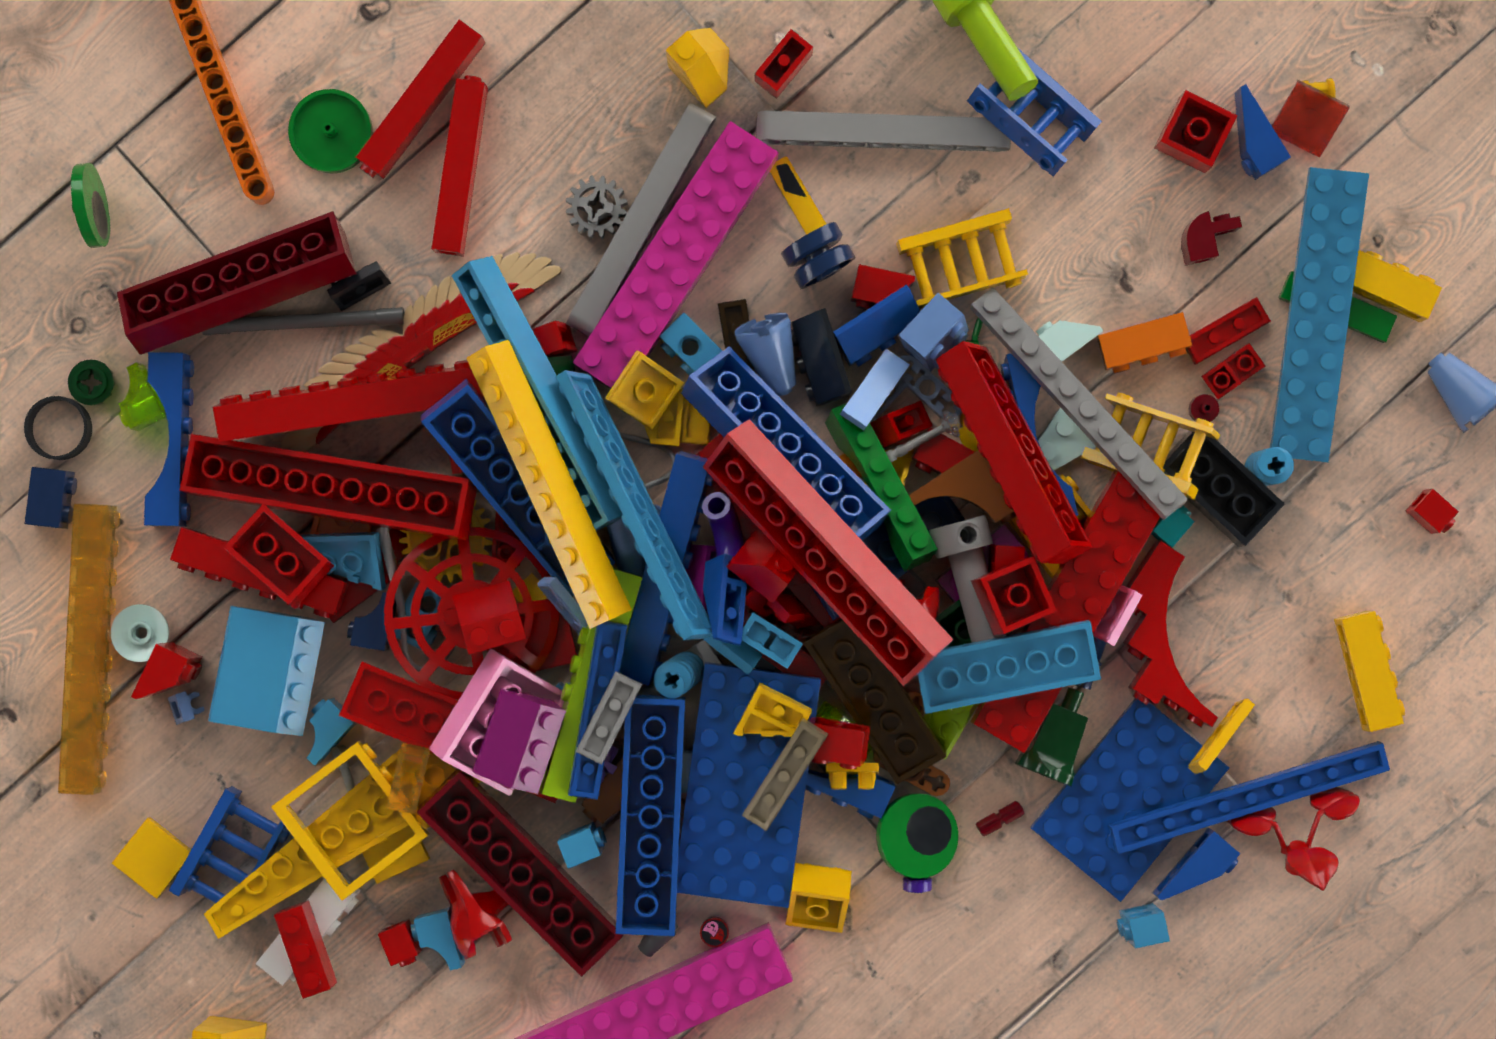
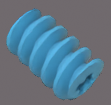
M1272 447L1252 453L1247 458L1245 467L1264 485L1269 486L1285 482L1294 470V461L1287 450L1280 447Z
M683 651L676 654L657 668L654 675L656 690L666 698L675 699L681 697L703 679V661L692 652Z

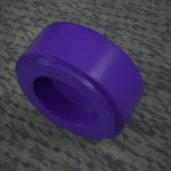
M904 877L903 890L910 893L931 891L932 878L917 879Z

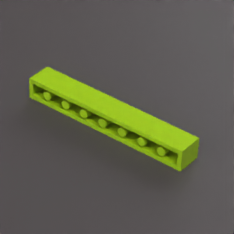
M613 568L632 610L608 622L629 625L643 577ZM588 624L586 628L582 627L578 637V644H581L578 656L574 655L570 663L569 672H572V677L569 684L565 683L561 694V700L564 701L562 708L566 710L539 789L543 795L576 803L577 797L569 796L568 790L596 627L590 629Z

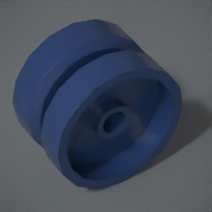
M831 222L810 232L781 252L788 267L804 264L794 274L800 289H805L833 276L855 259V255L848 244L833 247L841 240L843 235L836 222Z

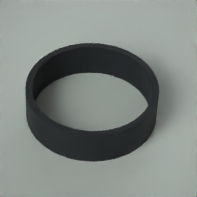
M50 396L41 399L31 407L25 418L24 433L29 446L37 454L49 459L66 460L79 455L87 447L92 436V421L87 410L77 401L61 396ZM54 401H67L78 409L83 418V437L77 447L71 452L60 456H52L44 452L35 441L33 435L34 419L45 405Z

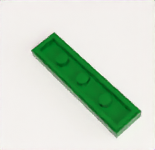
M1293 271L1289 272L1278 297L1290 303ZM1352 297L1348 328L1385 343L1397 315Z

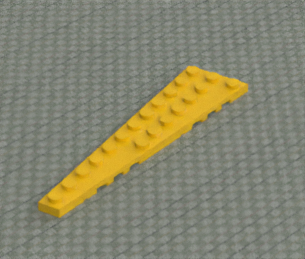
M407 743L379 766L380 768L386 766L395 778L391 783L399 792L403 789L412 801L409 807L415 815H417L418 806L457 769L441 760L435 754ZM369 774L306 828L338 868L408 826V823L371 774ZM473 777L478 783L481 782L480 780ZM293 838L208 909L204 916L219 939L323 876L295 838Z

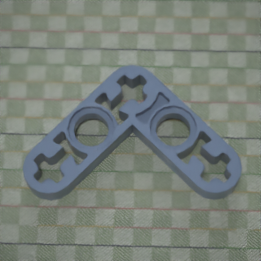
M903 355L900 358L907 363L910 361L913 364L911 370L916 375L920 370L924 375L918 378L913 386L909 381L914 378L909 373L904 374L895 386L894 395L884 401L885 405L880 407L870 422L878 419L906 387L943 420L956 418L960 414L961 408L954 405V414L951 412L944 414L942 412L944 406L941 402L937 401L933 405L930 401L938 396L940 390L946 393L941 398L947 403L952 400V391L911 355ZM923 380H931L936 387L934 394L930 396L923 395L919 389L920 383Z

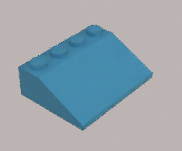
M230 606L208 721L272 733L303 736L325 622L309 617Z

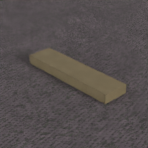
M803 718L742 816L767 831L825 741L828 733Z

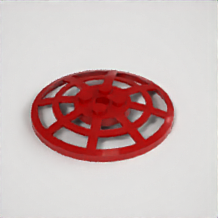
M470 527L467 541L457 539L459 555L441 561L431 568L429 572L425 571L414 561L432 546L452 538L432 536L415 547L403 559L393 574L384 605V625L387 639L395 658L405 672L418 684L457 700L460 699L463 692L436 685L428 680L438 666L456 674L474 675L484 658L483 651L471 654L473 667L461 666L445 660L455 645L467 649L452 596L505 582L510 577L518 587L523 598V602L516 604L519 614H525L523 628L526 639L503 645L509 650L504 656L511 660L517 656L530 666L527 670L534 674L542 666L551 651L559 623V611L549 599L532 601L525 582L515 569L526 557L532 562L542 578L551 577L550 574L522 542L500 531L481 527ZM469 536L494 538L509 544L516 550L506 563L489 555L471 553ZM472 562L485 563L498 568L500 571L490 583L474 579ZM460 564L462 581L455 583L450 588H447L435 578L445 569ZM408 571L420 581L412 599L411 616L393 618L395 594L401 578ZM428 587L441 597L437 613L419 615L421 600ZM550 610L551 620L548 636L543 649L538 657H536L524 647L532 630L533 613ZM439 625L446 639L436 651L426 641L421 627ZM412 628L419 647L429 658L419 672L404 656L396 639L395 629Z

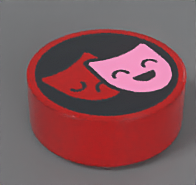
M710 917L702 923L700 936L706 945L719 947L727 941L729 928L722 918Z

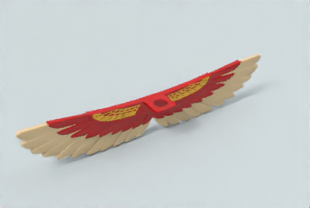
M515 252L504 259L502 254L493 256L516 301L534 293L537 288L559 275L562 271L560 266H548L551 263L550 258L539 257L535 259V253L520 257V253ZM448 276L443 279L439 287L436 285L432 286L426 298L421 295L415 301L414 306L409 305L406 308L403 318L402 335L384 329L372 331L373 335H367L358 340L362 344L349 345L345 348V351L348 353H340L331 359L333 362L323 365L318 370L319 373L323 374L312 378L304 386L308 389V386L312 383L329 381V386L337 385V381H340V379L358 377V382L367 380L366 377L370 374L386 372L387 377L396 376L395 372H398V370L412 367L441 345L476 325L477 322L453 277L451 279ZM342 423L282 432V434L287 435L281 442V448L307 452L316 444H320Z

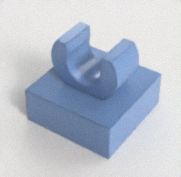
M186 691L168 697L176 725L195 719L194 715L200 714L205 710L204 707L195 709L191 706V700L200 696L199 692L187 695Z

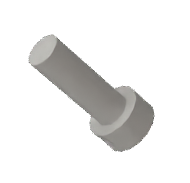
M986 515L929 530L938 548L935 552L936 558L945 556L949 558L971 643L1006 636V634L993 635L971 583V580L989 573L982 549L983 546L993 544Z

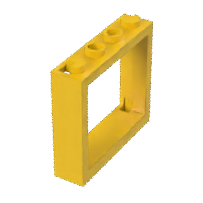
M360 741L356 742L271 806L341 901L430 834L427 830L430 826L418 814L415 815L409 807L412 801L403 789L398 792L391 783L395 780L386 766L380 768L374 760L377 757L375 751L371 749L368 743L363 745ZM356 755L414 831L415 835L349 884L289 804Z

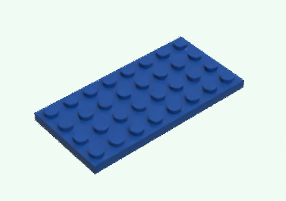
M705 662L679 846L677 893L789 908L809 766L768 830L765 831L743 817L742 814L791 737H784L782 735L763 737L761 734L737 736L734 734V730L759 683L812 708L808 721L812 717L816 718L821 678L753 669L749 674H746L737 666Z

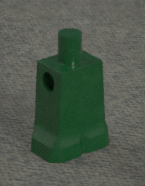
M1068 687L1061 706L1052 705L1026 752H1022L1015 762L1016 765L1062 784L1072 786L1074 761L1088 721L1087 717L1077 713L1084 693Z

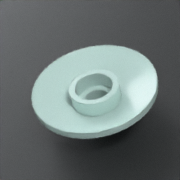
M137 604L123 609L115 617L111 627V640L114 648L122 657L134 662L148 661L155 645L167 643L169 639V627L165 617L157 609L148 605ZM142 627L147 630L145 638L139 636V630Z

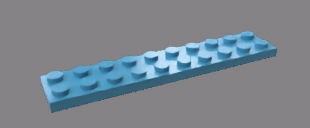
M1308 168L1270 448L1280 447L1287 450L1292 459L1329 463L1369 173Z
M563 371L556 376L560 383L559 391L564 399L569 402L573 410L571 411L572 418L581 427L585 435L584 443L593 452L597 460V470L606 479L610 487L609 495L618 504L623 514L621 516L623 524L632 532L636 551L645 559L649 578L659 588L661 603L672 615L674 630L683 640L710 637L712 630L709 617L592 376L573 371Z

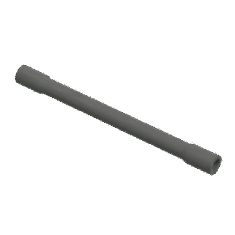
M403 307L380 308L370 311L241 317L202 333L203 335H219L248 331L359 325H404L403 318L405 312Z

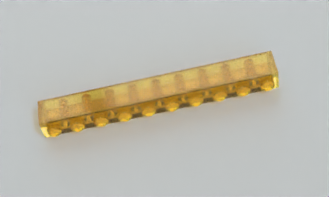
M73 505L58 793L94 795L100 793L106 784L103 759L107 757L108 752L107 742H104L105 730L109 726L106 701H109L111 695L110 684H107L108 673L112 669V656L109 655V644L112 643L110 622L111 615L115 612L112 586H115L117 581V571L113 569L114 557L116 558L118 555V541L115 540V529H118L120 524V514L116 512L117 506Z

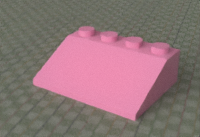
M490 649L429 750L444 762L510 796L514 789L472 772L500 689L552 700L560 707H563L564 701L561 700V689L497 651Z

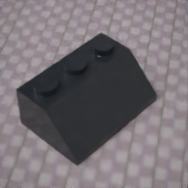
M826 308L792 321L793 347L798 346L801 357L796 358L800 373H806L809 384L805 385L809 401L815 400L816 406L849 397L852 390Z

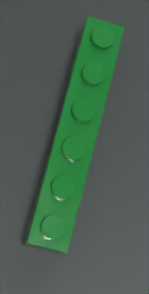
M846 404L831 409L825 424L837 447L853 462L868 487L891 509L884 520L891 547L904 572L930 561L938 548L872 426L869 423L863 431L841 416L840 413Z

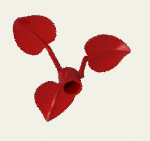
M1338 787L1310 795L1311 806L1319 811L1316 813L1306 843L1301 840H1294L1288 846L1285 844L1278 823L1273 821L1276 818V811L1272 807L1234 818L1227 822L1239 832L1250 836L1264 835L1272 827L1281 846V853L1286 855V871L1292 875L1300 876L1324 891L1330 879L1337 872L1339 861L1333 852L1325 848H1311L1319 821L1324 814L1332 820H1343L1352 816L1359 807L1360 799L1357 794Z

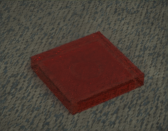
M1297 80L1273 121L1272 127L1279 138L1320 158L1348 112L1350 105Z

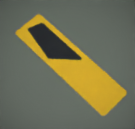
M785 156L776 161L770 173L806 235L826 225L825 220L788 157Z

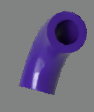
M722 492L711 493L704 499L702 510L712 529L716 557L724 553L735 556L744 544L735 507L726 494Z

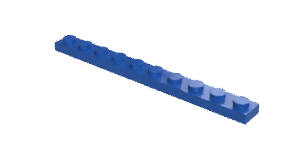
M1380 741L1110 823L1108 826L1115 852L1118 854L1390 771L1384 744Z

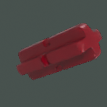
M1014 801L998 810L999 813H992L978 821L976 826L980 834L987 836L1002 828V824L1005 823L1007 825L1022 817L1025 813L1020 803Z

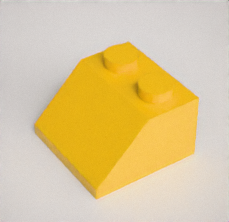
M795 863L785 925L842 933L850 899L852 871L837 867L815 866L809 863Z

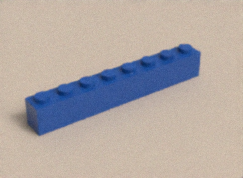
M680 451L676 453L659 516L684 568L689 570L694 553L690 552L692 541L697 542L701 530V525L697 524L700 513L704 514L702 505L706 498L707 486H712L714 479L703 468V465L708 460L707 458ZM646 564L624 644L620 673L639 683L650 685L654 681L657 668L663 664V662H660L662 651L666 652L668 649L671 635H668L667 632L669 625L673 624L674 620L670 611L661 603V593L657 584L649 578L647 573L648 566Z

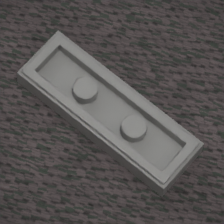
M615 671L575 752L601 765L603 764L642 686L641 683Z

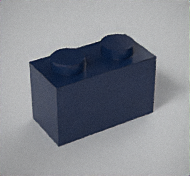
M38 467L31 468L24 524L68 529V524L72 522L74 515L71 500L72 495L77 490V479L74 478L75 472Z

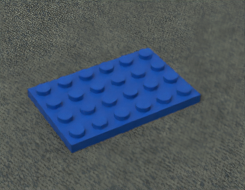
M1134 699L1075 771L1072 786L1064 785L1030 828L1121 902L1172 838L1118 854L1115 852L1108 824L1208 794L1229 770V767L1216 757L1206 771L1194 774L1188 769V765L1203 745L1150 702L1145 705L1139 700Z

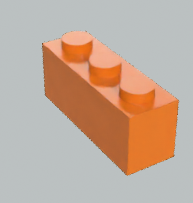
M1183 312L1097 336L1105 370L1112 369L1114 374L1129 370V364L1140 361L1141 365L1144 366L1158 362L1157 356L1169 353L1170 358L1187 354L1186 348L1192 346Z

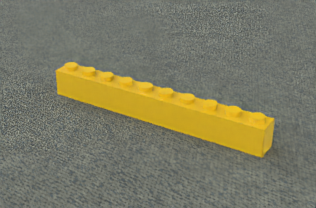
M506 340L481 348L466 359L589 628H594L631 611L630 604L510 341Z

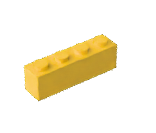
M1358 251L1353 293L1417 322L1429 319L1442 290V287L1435 284L1434 279L1425 275L1416 276L1408 272L1409 268L1402 264H1389L1383 261V257L1378 253Z
M1363 611L1335 618L1334 622L1362 730L1373 732L1404 724L1402 716H1405V708L1401 699L1397 698L1395 688L1398 687V681L1395 673L1390 670L1388 660L1391 659L1388 645L1383 643L1381 632H1383L1384 627L1381 617L1376 615L1375 611Z

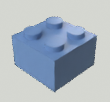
M937 293L899 334V338L905 351L932 372L935 367L939 369L935 359L960 342L965 341L968 337L967 332L969 329L964 314L941 294Z

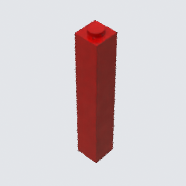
M460 19L457 21L356 156L362 163L359 167L362 171L372 178L376 174L382 179L387 176L455 85L456 78L461 77L485 45V41L479 33Z
M466 75L464 79L456 78L431 248L435 253L464 257L488 94L487 85L485 82H481V78Z

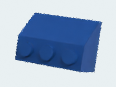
M908 285L900 288L833 332L838 349L849 367L855 363L860 367L872 359L870 353L880 348L883 352L896 343L894 338L919 314L920 309Z

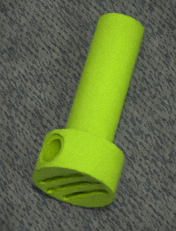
M933 0L935 7L948 26L957 27L961 25L1008 100H1017L1036 87L1038 79L991 7L994 0Z

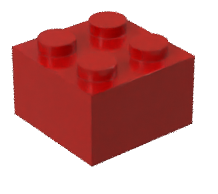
M1185 90L1178 98L1154 149L1206 173L1212 168L1238 115Z
M1034 556L1022 558L971 580L993 635L1006 634L1057 611Z

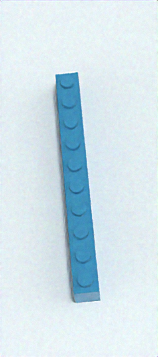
M493 256L467 262L452 277L487 343L492 345L506 340L510 341L595 530L597 531L612 525L621 519L623 514L618 504L611 499L609 495L610 487L606 479L597 470V460L593 452L584 443L585 435L581 427L572 418L571 411L573 410L569 402L564 399L559 391L560 383L556 377L557 375Z

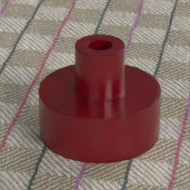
M1208 394L1199 395L1190 402L1188 408L1189 415L1195 422L1197 418L1211 422L1219 414L1218 401Z

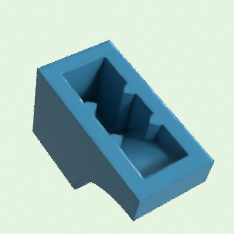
M335 698L328 699L327 701L322 699L311 710L314 715L309 722L314 726L315 741L307 759L314 766L320 764L331 752L332 748L336 747L357 724L339 716L342 705Z
M451 907L417 915L413 920L414 924L411 925L414 941H419L420 948L429 947L440 953L446 960L450 971L462 968L465 960L455 944L450 927Z

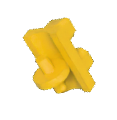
M840 763L826 764V774H829L831 790L847 789V774H858V789H874L876 774L879 773V763H863L861 767L856 769L842 768L839 766Z

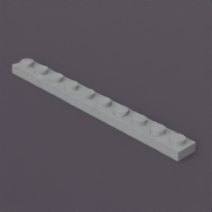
M991 288L971 304L970 309L1163 520L1186 503L1188 498L994 288Z

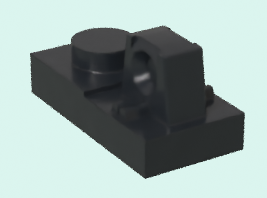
M377 261L364 266L356 272L357 274L331 283L332 287L327 289V292L341 311L391 284L388 275Z

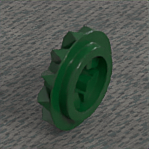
M90 359L81 361L73 367L68 377V388L75 400L92 406L102 404L103 401L112 396L111 392L115 385L113 372L105 363ZM94 374V379L99 380L102 384L94 386L93 391H90V386L81 383V381L90 380L91 375Z

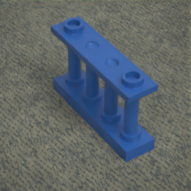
M1019 49L1038 79L1036 87L1008 108L997 98L1002 92L997 81L989 89L980 83L967 102L973 106L975 111L982 114L1036 161L1043 170L1054 177L1068 160L1062 153L1077 137L1085 142L1102 121ZM1035 99L1047 111L1030 127L1019 115ZM1057 118L1068 130L1052 146L1040 134Z
M233 786L226 788L169 891L180 896L187 891L191 892L193 890L217 903L225 894L199 880V876L196 874L201 865L203 867L208 865L238 883H241L249 875L214 856L213 851L210 850L214 841H220L221 839L257 859L258 862L252 871L254 872L272 857L279 842L284 844L290 835L289 830L282 821L276 824L242 805V801L238 799L242 791ZM235 814L270 833L272 837L265 850L227 830V826L224 823L228 816Z

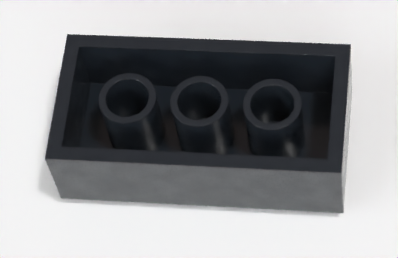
M1188 431L1169 451L1163 466L1165 474L1174 477L1175 473H1179L1195 432ZM1205 437L1190 478H1192L1191 483L1198 488V492L1194 500L1188 498V501L1237 547L1246 546L1285 503L1216 439Z

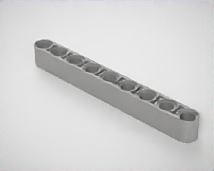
M693 103L688 105L566 322L567 325L588 337L591 335L634 267L708 136L716 116Z
M795 111L757 112L756 138L770 145L993 152L1009 151L1011 148V140L985 117Z

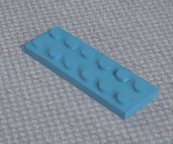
M1085 620L947 647L918 674L924 712L927 714L1101 680L1091 622Z

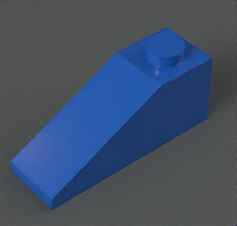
M1245 84L1234 93L1236 115H1238L1240 157L1243 160L1241 165L1247 175H1252L1254 180H1257L1286 162L1291 156Z
M724 553L705 562L703 593L713 639L739 646L742 645L747 583L726 567L734 556Z
M1207 828L1152 893L1162 901L1218 878L1225 872L1229 873L1235 868L1238 863L1237 857L1240 853L1215 831Z

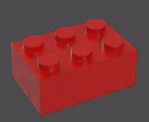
M264 504L260 506L223 547L294 609L334 567L327 558Z

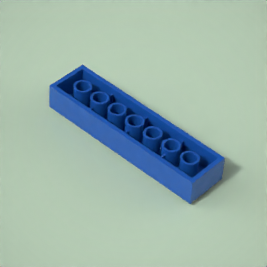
M730 346L689 375L681 394L723 437L750 419L862 541L882 525L891 509Z
M465 379L421 414V422L551 577H556L573 597L574 593L491 411L483 397L468 379ZM601 541L604 550L609 558V561L613 566L616 563L613 554Z
M637 695L625 718L616 934L675 936L686 697L672 699L664 696Z

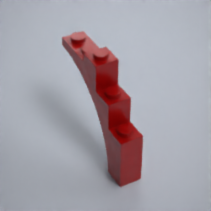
M1155 541L1126 585V587L1140 593L1142 597L1132 613L1135 616L1141 613V616L1123 643L1129 646L1127 652L1142 661L1144 657L1147 658L1128 688L1135 691L1132 696L1145 705L1149 701L1158 705L1161 698L1164 697L1163 703L1176 712L1181 708L1189 714L1187 719L1200 728L1204 724L1213 727L1219 717L1201 704L1186 686L1175 666L1168 643L1166 624L1168 598L1174 577L1185 556L1164 542Z

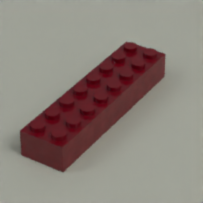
M334 211L121 290L117 292L125 336L137 352L142 355L357 273L345 231Z
M457 768L418 806L417 814L581 977L624 936V934H616V921L471 775Z

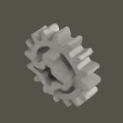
M591 175L587 184L580 179L579 184L581 188L576 189L572 187L570 189L574 198H566V202L572 205L571 208L566 209V214L574 215L569 222L572 226L579 224L577 231L580 234L588 230V236L591 239L595 232L599 233L601 239L604 238V231L607 230L614 235L613 226L615 224L620 226L622 223L619 219L620 216L625 217L628 213L622 209L623 206L628 205L627 199H620L624 194L623 189L620 188L615 191L616 181L612 180L609 184H606L605 176H601L599 182H595L593 175ZM594 189L591 195L582 197L586 192ZM606 191L614 197L616 205L606 200ZM600 198L603 209H598L594 217L593 209L590 206L596 205ZM578 209L588 214V223L581 219ZM607 217H611V220H609L607 223L600 225V221Z

